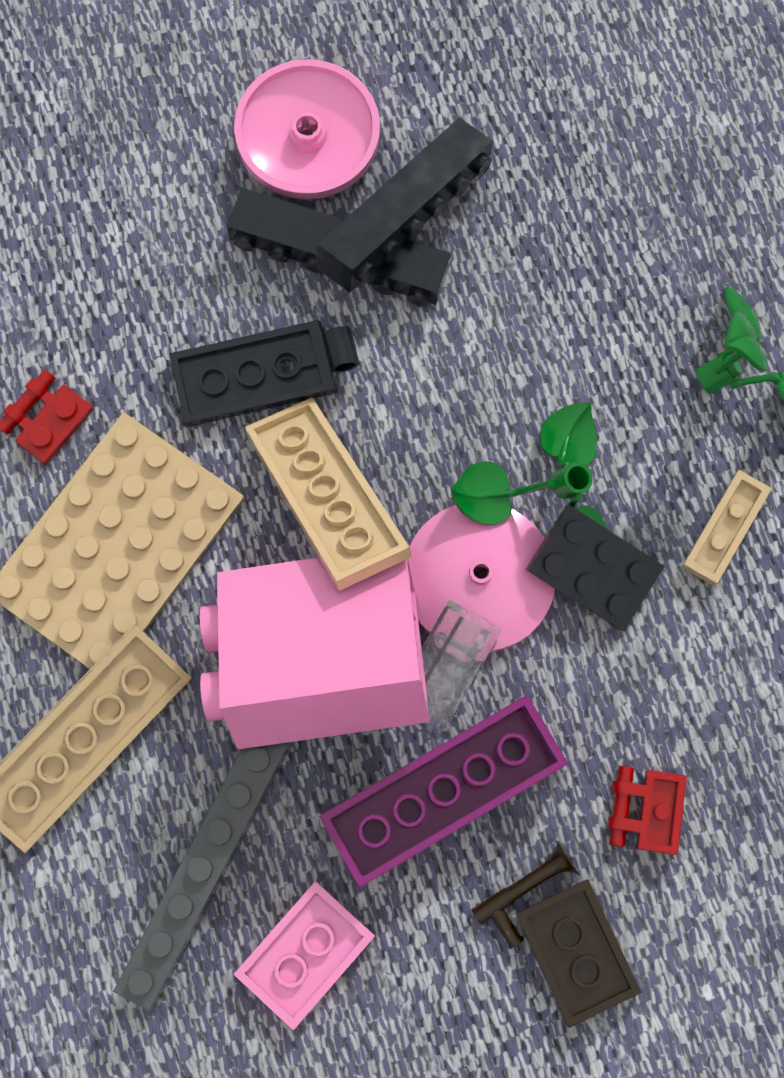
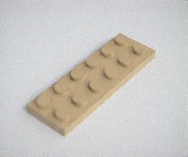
M312 397L245 427L247 437L339 591L412 557L409 545Z
M133 624L0 761V832L24 853L37 842L192 679L136 624Z

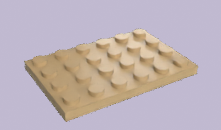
M123 412L0 570V605L90 669L133 624H136L144 633L244 501L245 496Z

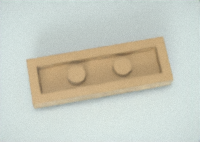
M738 470L681 567L712 586L717 585L772 488L745 472Z

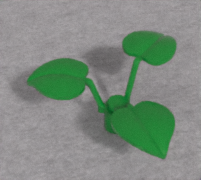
M729 285L725 287V300L732 318L724 347L727 349L719 353L717 358L696 369L698 380L708 394H712L727 385L735 389L742 385L770 381L777 386L778 393L784 401V371L779 372V375L772 373L742 379L738 378V375L742 374L739 359L744 357L761 373L767 371L768 362L763 348L758 343L761 340L762 332L756 313L750 304Z
M577 403L561 408L550 415L541 426L539 441L542 451L548 456L557 457L556 464L562 467L552 474L550 480L508 490L509 478L500 466L489 461L477 462L465 469L451 488L452 499L459 511L476 523L495 525L510 517L512 506L509 497L551 488L552 492L559 498H570L571 500L568 505L575 508L576 504L582 501L581 494L590 489L593 481L592 473L586 466L594 460L597 453L595 445L598 442L592 418L591 403ZM587 505L577 508L578 511L607 529L602 516L594 508Z

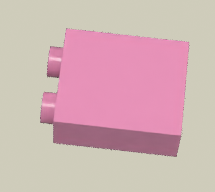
M319 557L217 572L218 604L202 606L200 608V629L206 652H218L219 671L201 674V699L207 721L225 720L237 749L430 722L416 594L408 559L341 591L337 589Z

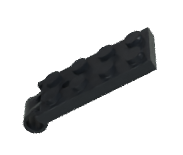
M319 320L169 353L185 426L191 427L300 402L311 397L317 398L338 393L337 384L334 383L332 372L350 371L360 364L351 328L347 326L335 327L322 334V323ZM285 361H290L294 364V369L289 373H285L280 369V365Z

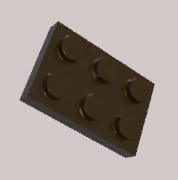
M588 879L514 913L568 1028L642 993Z

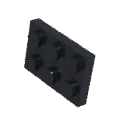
M565 505L525 570L616 628L625 631L665 566L570 505Z

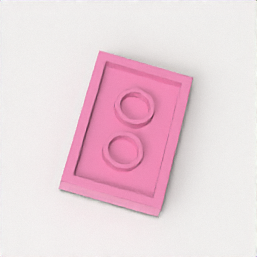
M315 881L238 968L234 975L294 1031L375 935Z

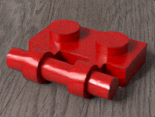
M45 369L36 379L31 378L24 386L27 390L14 405L9 404L4 409V416L0 420V431L8 435L16 425L20 426L24 431L15 440L16 443L44 465H47L94 408L65 384L54 395L47 389L56 378ZM39 399L46 405L31 420L25 414Z
M619 766L617 781H613L611 793L615 794L613 816H608L607 828L611 829L609 845L625 847L626 832L638 833L636 849L678 855L687 776L648 769L645 770L644 785L633 783V767ZM631 796L642 798L639 820L628 819Z

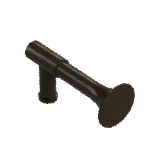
M557 839L556 849L545 863L471 909L480 924L492 918L508 943L509 949L524 941V937L519 934L504 909L557 874L574 872L579 875Z

